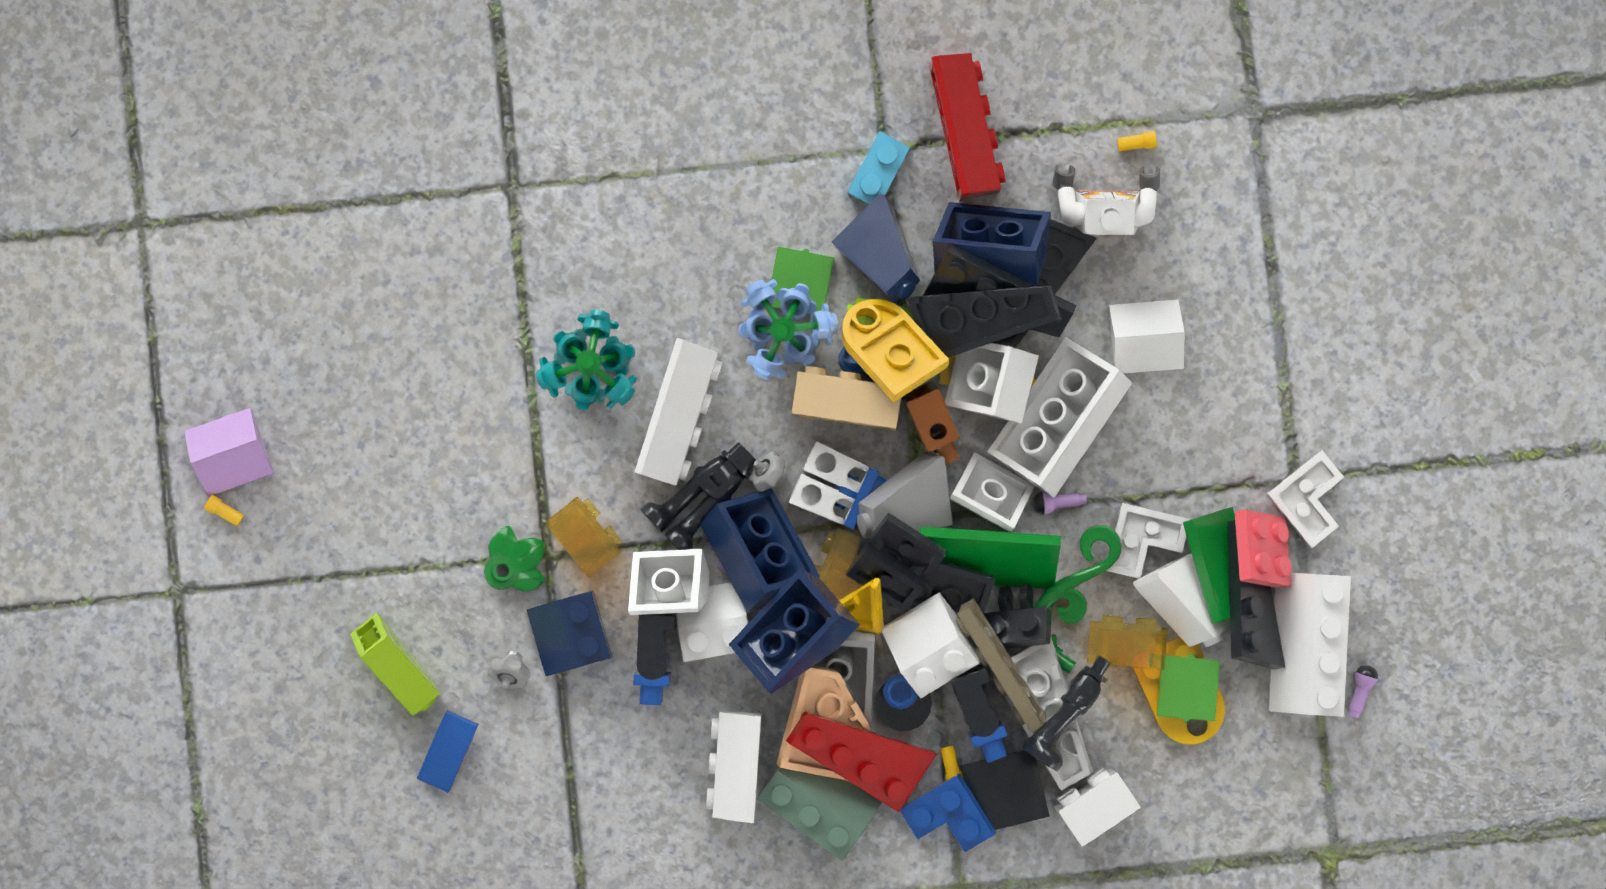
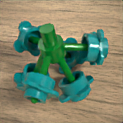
M593 309L587 315L579 314L577 320L583 323L582 329H576L570 333H565L564 331L555 333L553 341L556 343V353L553 356L554 361L548 362L546 357L539 359L540 370L536 372L538 384L543 390L548 389L553 398L559 395L558 389L565 386L566 395L571 396L576 402V408L582 411L588 410L589 406L595 402H603L606 397L609 399L606 404L607 408L611 409L617 403L622 406L630 401L635 393V389L632 386L636 382L637 377L635 375H632L629 379L625 377L629 373V362L631 358L635 357V348L631 344H623L617 336L609 337L610 330L618 329L619 323L611 320L610 314L606 311ZM587 336H590L591 338L587 350V344L585 340L587 339ZM607 338L606 345L602 347L598 355L595 353L598 339ZM566 362L576 363L565 368H563L561 365L565 364ZM601 365L608 371H615L617 375L612 379L601 369ZM578 370L582 373L573 380V383H567V374ZM594 374L600 377L607 384L605 389L600 388V383L598 379L593 376Z

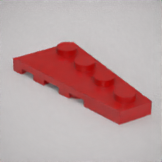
M806 711L786 739L796 749L897 812H900L937 755L933 750L916 747L904 741L877 735L865 729L854 728L845 723Z

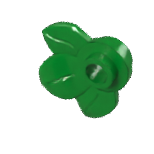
M505 526L497 531L488 545L490 559L484 568L486 582L492 588L498 590L513 587L522 592H529L540 587L546 580L543 574L535 567L544 556V541L536 538H524L517 541L514 531L510 526ZM498 566H504L508 570L506 577H499L496 574Z

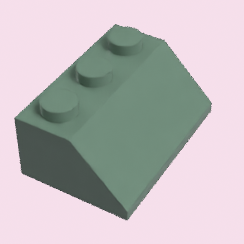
M780 767L777 768L757 796V800L841 861H843L882 804L880 800L847 780Z

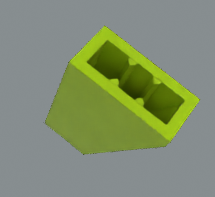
M377 612L350 633L362 661L412 716L419 711L427 710L434 704L436 697L440 695L435 682Z

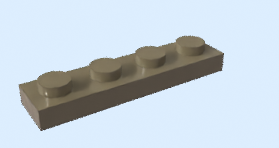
M974 598L962 604L957 614L959 616L957 619L958 625L966 637L971 636L977 645L976 653L984 666L989 665L996 675L994 681L1003 696L1008 695L1014 704L1012 709L1016 719L1021 725L1026 724L1031 733L1041 728L1047 717L1046 713Z

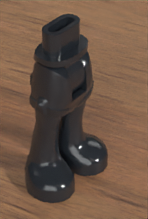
M739 442L728 452L723 450L721 452L722 456L720 455L712 459L704 466H698L693 471V477L671 499L661 505L649 502L640 509L648 520L663 533L702 492L706 494V497L687 517L664 534L678 550L693 549L692 538L700 528V523L717 503L731 500L732 495L743 479L749 477L747 471L754 466L756 459Z
M1099 655L1091 668L1086 665L1070 682L1067 692L1061 696L1063 703L1059 710L1023 745L1025 751L1054 771H1059L1063 765V758L1056 749V743L1065 728L1079 715H1084L1093 706L1101 692L1100 683H1106L1108 680L1103 675L1111 662Z

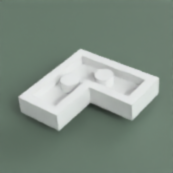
M1321 450L1267 493V496L1310 548L1316 546L1339 527L1318 501V498L1342 480L1344 476Z
M1121 503L1115 532L1120 537L1122 552L1119 559L1106 571L1133 578H1141L1148 545L1182 553L1186 539L1183 522L1190 519Z

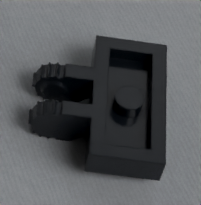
M1031 584L1020 585L1018 598L1020 609L1013 610V592L1010 586L1000 587L998 596L1000 611L984 613V616L1004 648L1050 644L1052 611L1047 606L1033 608L1034 593Z

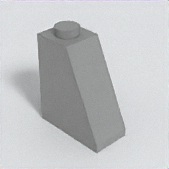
M932 452L922 453L858 503L860 514L857 516V525L862 536L869 539L888 513L920 532V527L941 528L953 525L945 457Z

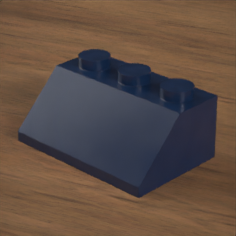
M949 202L933 239L934 273L951 243L1037 286L1045 266L1051 212Z
M772 488L717 503L700 523L703 532L747 613L762 609L799 568L820 577Z

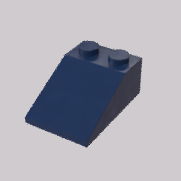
M799 568L728 645L764 688L772 694L836 651L860 624L819 577Z

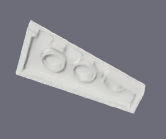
M1052 638L1050 644L1029 646L1011 657L1046 713L1045 722L1059 710L1063 703L1061 696L1067 692V686ZM990 669L989 671L993 678L996 677L992 669ZM1005 695L1006 700L1012 708L1014 704L1012 703L1009 696ZM1075 719L1065 728L1056 743V749L1063 758V765L1058 772L1046 766L1061 791L1093 772L1077 719ZM1026 724L1022 725L1029 738L1038 731L1037 729L1031 733Z

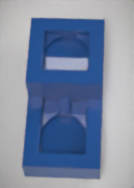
M447 710L417 779L449 793L479 724Z

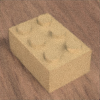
M806 366L805 372H797L791 414L796 417L895 431L901 398L893 402L875 382L860 381L861 374L840 371V377L826 376V369Z

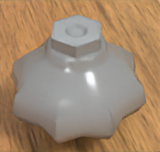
M770 451L766 455H761L754 462V466L751 467L750 484L754 485L761 492L771 487L780 489L785 486L788 478L784 473V458L780 457L776 451Z
M509 651L505 657L494 659L491 662L488 676L505 689L508 687L511 689L516 687L524 688L527 685V680L530 678V671L523 664V656L520 653Z

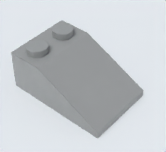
M855 630L836 651L814 666L833 669L840 673L846 684L845 686L858 704L871 729L876 634Z

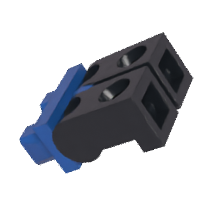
M676 613L639 615L637 671L634 673L633 685H641L640 704L661 705L663 702V687H669L671 683V672H666L670 659L665 650L666 630H674L676 628Z
M978 665L952 679L950 682L965 722L971 732H968L969 739L974 748L980 746L985 760L989 763L1007 756L1001 738L1008 735L1004 725L999 721L998 715L987 703L981 685L990 682L986 669L982 665Z

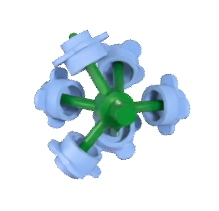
M775 279L768 283L759 280L746 289L747 297L741 301V305L743 307L750 305L752 310L749 313L750 317L739 326L738 331L741 337H747L752 342L753 347L758 349L756 357L750 355L746 361L754 367L753 372L759 378L764 380H771L773 377L784 378L786 372L781 369L784 361L787 364L797 362L802 363L804 366H812L816 361L814 354L816 347L820 345V339H824L826 345H831L832 334H837L838 332L836 314L829 313L827 303L821 305L822 311H816L817 304L811 300L808 294L809 288L805 284L799 283L795 288L791 289L781 288L778 294H776L773 290L778 284ZM777 297L781 301V310L786 316L779 317L771 305ZM763 309L767 311L769 316L764 315ZM806 313L811 314L810 323L795 324L792 320L801 319ZM812 330V334L809 336L804 332H798ZM772 338H774L770 350L764 349L766 347V342H769ZM781 342H785L783 358L777 354Z

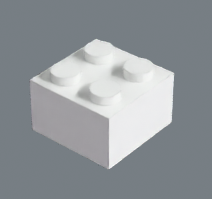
M1101 767L1086 778L1087 785L1079 790L1072 787L1057 797L1059 804L1054 806V808L1082 847L1141 808L1119 774L1112 768L1106 770Z

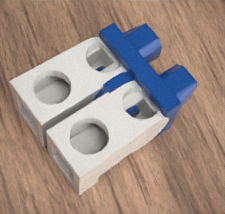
M815 441L802 470L833 483V486L830 487L800 474L788 503L854 529V527L858 528L857 516L860 514L858 503L887 480L878 476L879 471Z

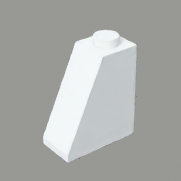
M1192 553L1173 560L1133 582L1138 592L1189 647L1203 642L1205 647L1211 646L1223 640L1222 633L1230 629V619L1217 623L1211 622Z

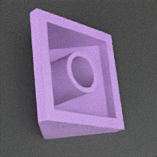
M251 408L185 431L190 463L208 497L212 494L215 495L274 474Z

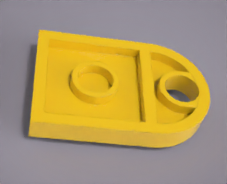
M870 299L859 302L844 317L841 337L846 351L893 402L934 377L949 365V358L901 307L890 301ZM867 315L872 317L875 323L868 326L862 325L857 321V318Z
M1178 637L1130 658L1129 662L1154 718L1166 736L1182 744H1198L1216 734L1223 723L1225 715V704L1219 688L1217 691L1215 721H1206V728L1200 735L1189 733L1187 722L1182 721V718L1157 716L1162 655L1187 657L1189 654H1193L1195 658L1206 659L1199 644L1189 647L1181 637Z

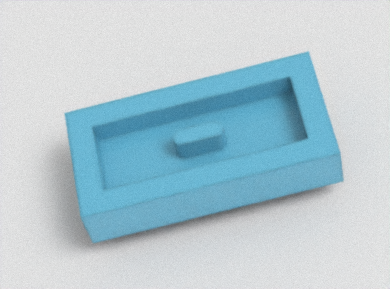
M879 131L847 194L868 205L880 193L885 196L910 147Z

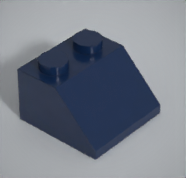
M594 590L527 609L545 676L613 657Z

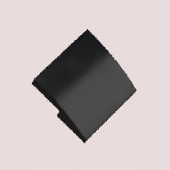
M888 513L866 541L847 570L846 576L862 586L874 578L880 579L882 599L905 612L924 589L927 578L945 558L946 549Z
M1027 751L1013 752L989 763L983 759L960 765L964 781L995 830L1050 817L1036 758Z

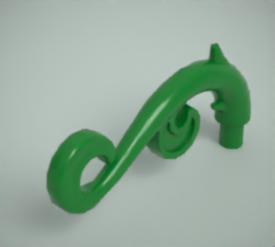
M1095 525L1084 531L1080 539V549L1083 557L1087 561L1094 560L1091 547L1096 541H1103L1109 545L1110 552L1108 557L1094 566L1058 580L1039 597L1034 608L1047 606L1051 610L1059 599L1065 598L1069 602L1068 607L1063 608L1059 606L1057 608V615L1060 620L1067 624L1080 621L1087 611V600L1084 594L1075 589V587L1104 573L1119 559L1122 552V543L1119 535L1106 525ZM1053 634L1051 638L1060 667L1069 674L1076 662L1062 654L1063 649L1057 646V636Z

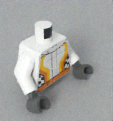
M1058 165L1055 167L1052 185L1058 189L1061 216L1065 222L1072 224L1082 233L1134 235L1139 226L1147 225L1154 219L1157 200L1156 191L1160 188V169L1156 167L1154 175H1145L1144 167L1140 168V192L1074 190L1072 187L1075 168L1070 165L1068 174H1063L1058 170Z

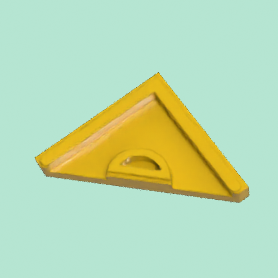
M874 578L839 601L860 624L856 630L880 634L884 626L881 580Z

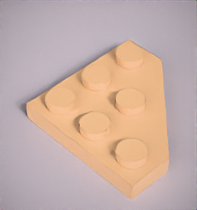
M812 666L800 674L776 762L780 768L846 780L786 741L805 711L845 723L854 728L871 731L861 709L852 698L840 673L836 670Z

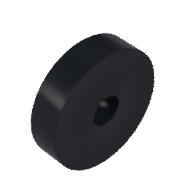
M885 681L876 696V709L880 719L888 727L898 731H910L921 726L931 711L932 700L930 693L923 698L918 696L914 704L905 710L896 709L890 706L884 698L883 688L886 683Z

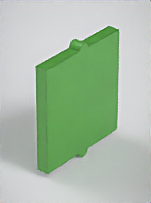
M778 247L771 279H775L778 284L773 290L778 294L781 288L791 289L795 288L799 283L805 284L809 288L808 294L811 300L817 304L816 311H822L821 305L826 301L834 257L810 253L808 249L799 251ZM777 297L771 305L773 308L781 309V301Z
M1189 654L1187 657L1162 655L1157 716L1182 718L1184 722H1188L1189 719L1215 721L1220 660L1195 658L1193 654Z

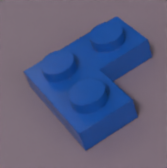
M960 773L904 805L900 810L917 839L947 823L964 852L996 834V830Z

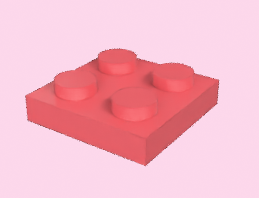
M1247 509L1235 511L1240 581L1275 588L1291 586L1290 574L1292 572V565L1288 552L1289 530L1286 525V518Z

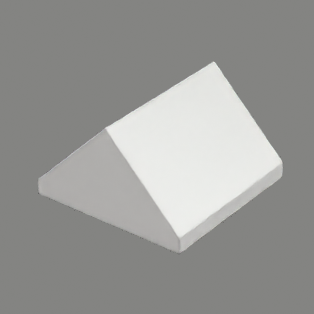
M1178 300L1109 305L1114 367L1123 374L1184 369L1185 331Z
M974 452L949 499L1002 530L1012 532L1035 486Z

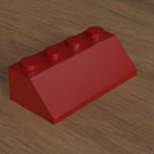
M971 53L931 57L929 68L958 200L962 201L999 193L1001 190L1000 184L1006 183L1003 165L1001 162L995 163L993 150L998 149L994 128L988 129L985 116L991 115L988 97L986 94L980 95L978 82L983 81L980 62H973Z

